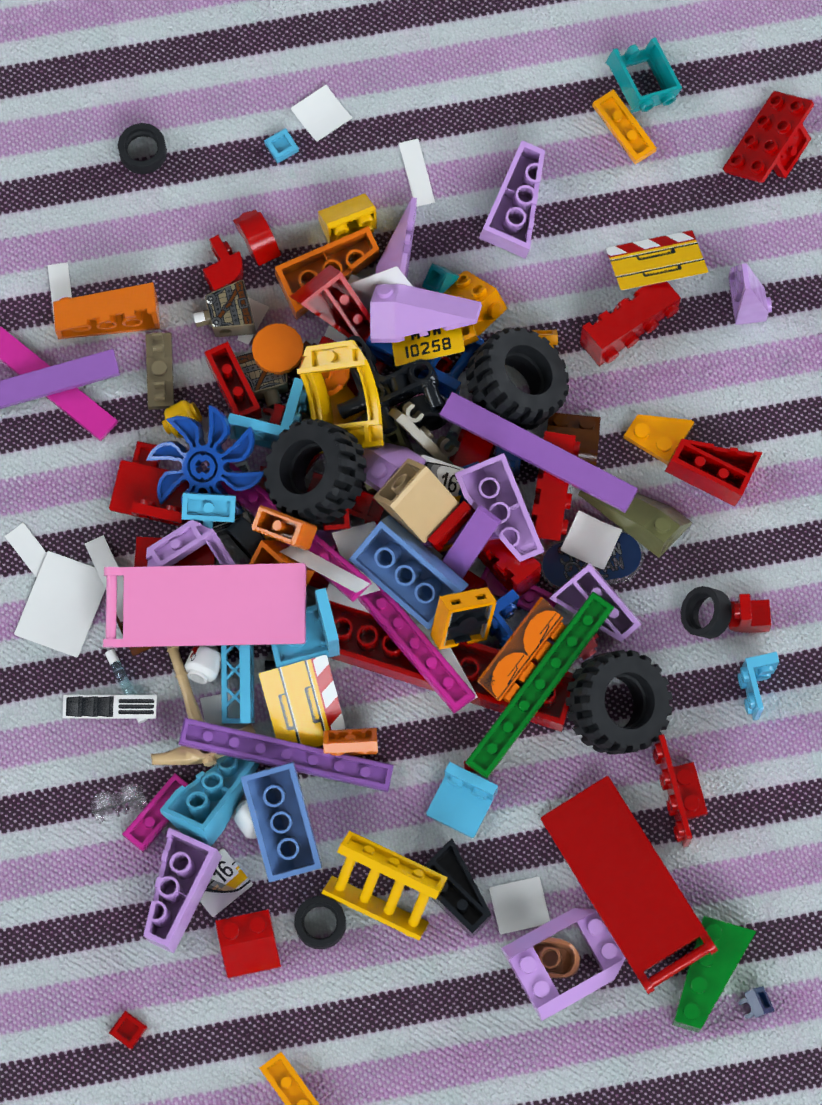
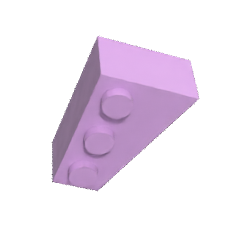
M588 563L549 597L550 600L576 615L591 593H596L614 606V610L600 627V630L620 642L642 624L591 563Z

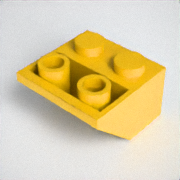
M365 193L318 211V220L328 244L368 226L372 233L377 229L376 208Z

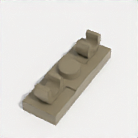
M155 332L146 334L148 409H166L174 405L172 333Z
M407 402L403 406L402 412L395 407L392 408L388 414L432 458L454 465L447 457L455 455L458 448L452 444L447 450H444L445 444L449 441L447 437L441 436L435 444L431 440L434 435L426 427L418 428L414 423L419 422L424 414L418 410L414 415L410 416V411L415 407L413 403Z

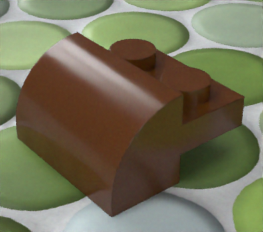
M554 413L548 418L547 431L575 435V441L580 442L578 457L596 466L601 417Z

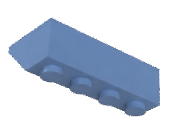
M390 515L379 522L349 559L350 562L428 630L433 626L439 597L464 592L469 586L467 582Z
M294 761L240 777L268 881L273 882L322 868L321 858Z

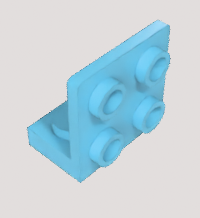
M777 652L745 658L740 668V673L737 674L739 686L741 689L745 688L747 699H744L746 712L748 715L752 714L753 721L759 720L764 710L757 681L767 680L771 678V674H774L779 664Z
M449 762L445 770V777L426 815L470 838H474L497 794L498 785Z

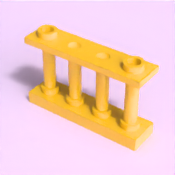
M349 831L337 853L346 856L338 878L331 876L321 894L404 933L406 936L420 940L429 924L428 921L421 918L429 897L437 899L448 877ZM356 862L370 868L362 890L348 883ZM380 873L395 880L387 902L372 895ZM405 885L420 892L412 913L397 907Z

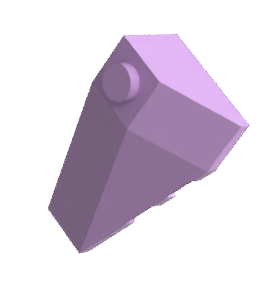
M505 453L454 473L464 498L475 510L481 505L502 520L495 534L519 562L545 552Z

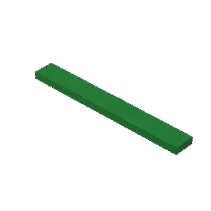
M591 593L466 760V765L484 778H489L612 613L614 606L596 593Z

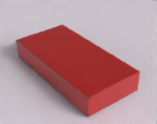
M463 501L428 538L430 545L435 550L440 551L472 517L474 512L471 506Z

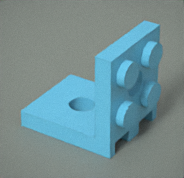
M294 378L281 425L230 413L228 417L231 428L230 439L238 440L251 426L255 436V445L272 449L270 446L274 440L278 441L280 438L278 435L284 429L289 430L291 424L295 422L301 423L302 412L307 413L309 403L302 379Z
M326 588L315 590L316 605L306 607V643L271 645L277 668L322 655H327V658L340 655L339 638Z

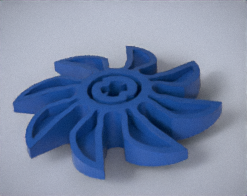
M209 405L208 443L204 441L203 427L198 421L187 416L170 417L166 420L183 436L190 449L187 450L178 441H167L155 446L146 460L180 461L182 464L181 469L165 471L160 477L157 485V496L161 505L186 480L190 486L185 492L204 493L205 488L208 494L228 495L227 491L222 487V481L234 491H243L256 486L264 477V471L242 472L230 469V463L245 461L252 454L255 445L254 432L250 426L233 446L224 451L222 444L231 434L230 423L225 414L212 405ZM208 461L210 466H207V468H210V470L204 471L202 466L205 464H202V462ZM236 503L235 516L245 513ZM194 520L203 525V521Z

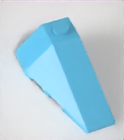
M229 756L219 758L214 767L205 773L203 771L198 773L196 780L186 787L182 785L176 789L160 809L161 814L182 834L212 846L226 828L244 794L240 777L255 773L260 763Z

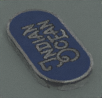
M622 530L605 569L603 570L595 567V569L609 585L628 581L637 574L644 560L643 547L637 540ZM565 539L550 544L544 550L545 552L542 553L540 564L542 565L541 577L548 586L550 585L555 590H558L588 564L560 550Z

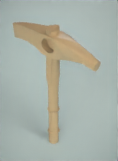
M179 646L167 647V652L176 674L175 678H177L182 692L188 718L204 722L187 677L188 673L185 670ZM251 723L239 729L256 734ZM180 746L165 753L151 754L152 765H196L203 763L204 766L211 767L217 762L216 759L224 755Z

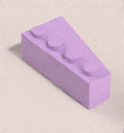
M523 140L521 141L479 236V239L526 259L531 245L545 150Z
M168 827L167 842L162 853L161 868L156 879L153 901H151L143 936L150 943L174 954L222 856L216 848Z

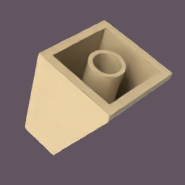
M409 458L373 497L408 532L424 544L460 505L427 466Z

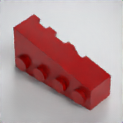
M667 281L641 287L634 293V299L625 298L621 300L611 314L606 310L598 316V320L594 325L588 322L582 326L580 344L598 366L605 362L609 364L619 356V351L625 347L627 349L631 348L639 341L638 337L644 332L651 333L658 327L660 320L664 317L670 318L677 313L681 297Z
M544 432V440L578 457L580 442L575 441V435ZM539 469L531 519L539 538L560 541L561 535L567 534L569 520L564 519L565 509L571 508L572 494L568 493V483Z
M500 539L489 540L478 556L480 561L489 568L490 572L502 583L509 592L514 589L519 597L540 581L542 565L534 557L519 562Z

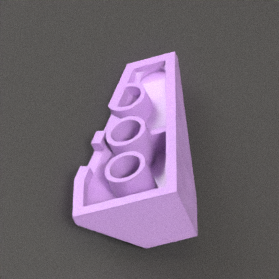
M411 198L376 266L375 274L397 266L404 276L408 278L417 212V198Z
M747 263L731 267L728 279L735 325L766 322L768 313L772 312L771 298L766 297L764 286Z
M376 284L370 301L371 343H397L405 341V336L419 333L420 337L429 335L428 331L442 328L448 331L477 324L482 304L479 301L403 284Z
M385 442L381 448H364V455L362 457L366 458L367 468H364V473L367 474L365 483L379 491L408 458L423 465L426 460L407 447Z

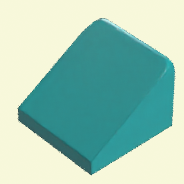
M432 263L422 287L430 291L444 293L458 280L459 276L443 266Z

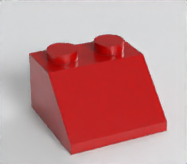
M269 909L215 921L228 979L281 967Z

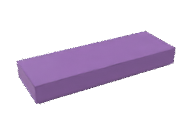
M480 505L442 561L463 579L502 520Z

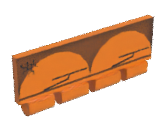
M540 597L477 682L496 700L501 701L503 699L510 703L520 689V686L515 681L517 680L521 684L525 683L536 668V665L531 660L533 659L540 663L552 647L546 640L549 638L555 642L566 628L561 622L564 617L543 597Z

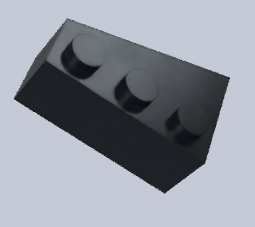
M451 838L424 865L448 877L437 899H431L473 938L491 920L492 914L468 871L454 840Z

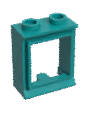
M656 37L651 38L646 48L640 51L636 44L631 45L622 56H620L618 48L612 50L605 64L610 67L631 107V113L637 111L647 112L654 106L661 104L667 106L676 100V96L682 87ZM647 62L662 90L641 96L626 67Z

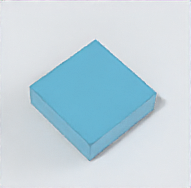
M286 128L264 140V144L277 164L299 152L298 146Z

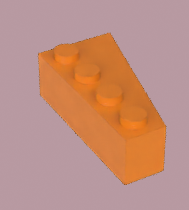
M368 226L276 266L275 276L295 319H299L309 310L289 296L329 265L341 271L348 281L351 275L358 274L379 257V247Z
M153 282L74 298L65 297L53 302L55 332L58 339L160 329L158 298Z

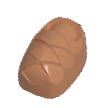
M549 937L533 946L550 978L565 979L572 977L578 972L580 955L571 943Z

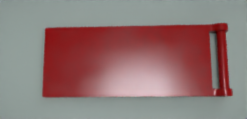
M605 776L541 817L545 828L648 994L655 991L654 987L709 953L712 955L718 951L609 776ZM699 937L704 942V944L648 978L644 973Z

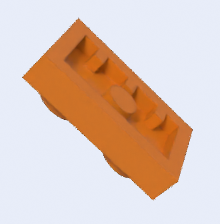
M377 728L323 731L324 754L330 753L334 756L343 754L352 756L378 754Z

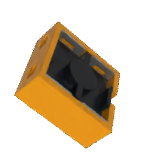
M488 587L439 597L430 634L439 650L459 646V643L462 642L470 644L487 640L497 602Z

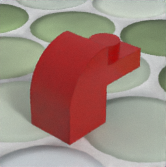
M255 209L245 212L233 220L236 229L245 240L251 257L258 266L281 256L273 233L261 212H257Z
M219 235L209 239L211 250L218 262L203 269L204 278L212 292L242 280L244 274L240 252L238 251L233 254L228 242H222Z
M739 594L738 601H731L732 616L729 624L731 631L740 633L770 632V600H751L750 594Z

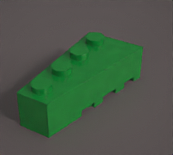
M702 917L701 924L718 951L712 955L709 953L688 966L672 1025L697 1033L700 1032L756 931L710 917ZM700 937L695 940L693 950L704 944Z

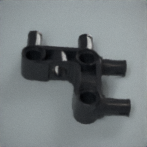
M351 336L346 339V341L354 340L358 347H362V353L371 368L377 391L381 392L379 400L383 434H389L397 430L394 419L388 414L390 408L423 393L432 413L442 410L444 402L438 390V376L428 361L419 359L403 365L402 369L387 376L380 375L375 365L377 360L366 342L359 336ZM350 368V372L359 391L357 393L358 396L337 405L343 419L363 410L367 412L364 390L357 368ZM429 370L425 378H418L420 372Z

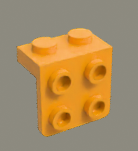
M463 271L459 275L458 280L443 293L457 297L463 295L466 299L481 302L482 308L477 324H474L478 336L508 309L495 287L468 271Z

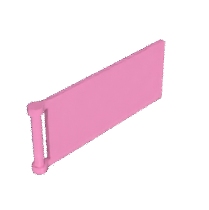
M306 564L104 567V576H106V639H103L104 648L306 643ZM117 576H124L123 639H116Z

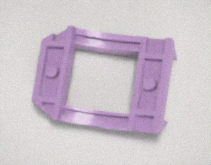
M192 519L149 546L146 552L147 567L172 566L207 544L220 565H236L214 529L205 527Z
M573 908L501 948L541 1021L615 980L626 959L596 909ZM576 923L602 971L568 991L559 994L533 946Z

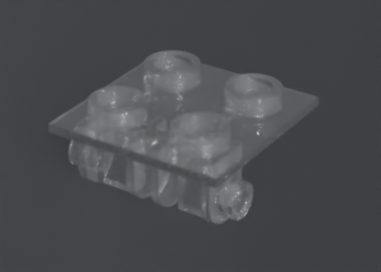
M133 783L121 787V791L110 794V791L95 795V799L91 800V813H94L96 821L101 820L104 822L115 818L113 807L117 817H120L119 805L123 806L125 815L128 814L126 803H128L130 813L143 810V806L148 805L143 792V786H136Z

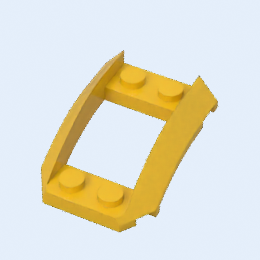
M348 340L306 346L302 356L305 358L300 369H297V374H300L306 390L311 419H319L333 424L330 398L321 372L357 368L364 390L368 420L335 425L353 434L363 449L381 448L384 446L381 406L376 383L369 363L356 342Z

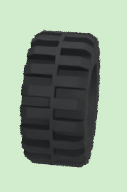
M509 327L493 334L473 353L467 364L466 380L469 381L467 388L468 392L473 395V403L525 430H533L556 413L565 403L569 391V385L567 384L569 382L568 372H565L566 364L564 359H560L558 356L559 351L556 347L553 349L549 345V340L545 337L540 338L538 336L539 333L534 331L526 332L525 328L517 327L514 329ZM505 365L513 367L521 373L528 383L530 394L521 391L511 382Z
M303 419L301 423L295 422L291 424L289 430L284 429L278 435L280 437L278 441H273L270 446L272 448L271 453L266 456L267 468H264V477L267 478V481L264 482L266 492L270 493L269 499L272 504L276 505L277 509L284 514L313 524L333 522L336 520L335 517L341 518L347 513L345 510L347 508L351 509L356 504V497L361 496L363 491L361 486L363 482H366L367 476L364 473V468H367L366 458L362 457L364 450L358 444V439L349 433L348 430L326 421ZM323 451L325 456L324 474L318 485L307 492L305 475L308 465L318 453Z
M619 650L595 655L593 658L584 661L581 664L582 668L575 670L572 678L575 680L569 682L567 691L570 692V697H566V706L570 708V713H567L568 720L573 721L575 725L572 727L576 735L583 736L581 741L586 746L593 745V750L600 753L606 752L611 755L638 752L650 747L652 742H657L658 736L662 734L660 730L667 729L669 721L666 719L667 716L672 715L673 708L669 706L672 692L667 690L666 685H669L667 677H662L660 674L662 669L657 664L651 665V658L646 655L640 656L636 651ZM613 678H618L624 682L633 698V713L629 722L623 728L612 721L605 707V692Z

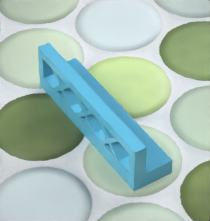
M228 645L221 646L222 724L255 723L254 645H230L229 648ZM234 647L239 650L240 663L236 667L228 661V653ZM228 666L232 669V671L229 674ZM235 673L240 677V690L236 694L228 688V680ZM228 693L232 696V698L229 701ZM236 700L240 704V718H228V707Z

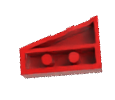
M331 265L289 296L347 338L359 336L366 342L370 336L369 312L342 272Z
M681 439L665 472L735 507L742 497L763 452L754 451V453L739 451L738 448L734 447L727 449L716 447L711 443Z

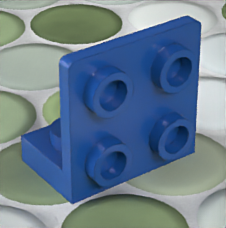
M514 589L497 600L489 630V635L491 637L495 635L501 643L499 644L500 650L514 633L506 623V621L514 616L513 612L517 609L516 605L520 598Z

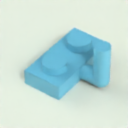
M183 492L181 519L203 521V526L210 529L213 528V521L235 522L236 495Z

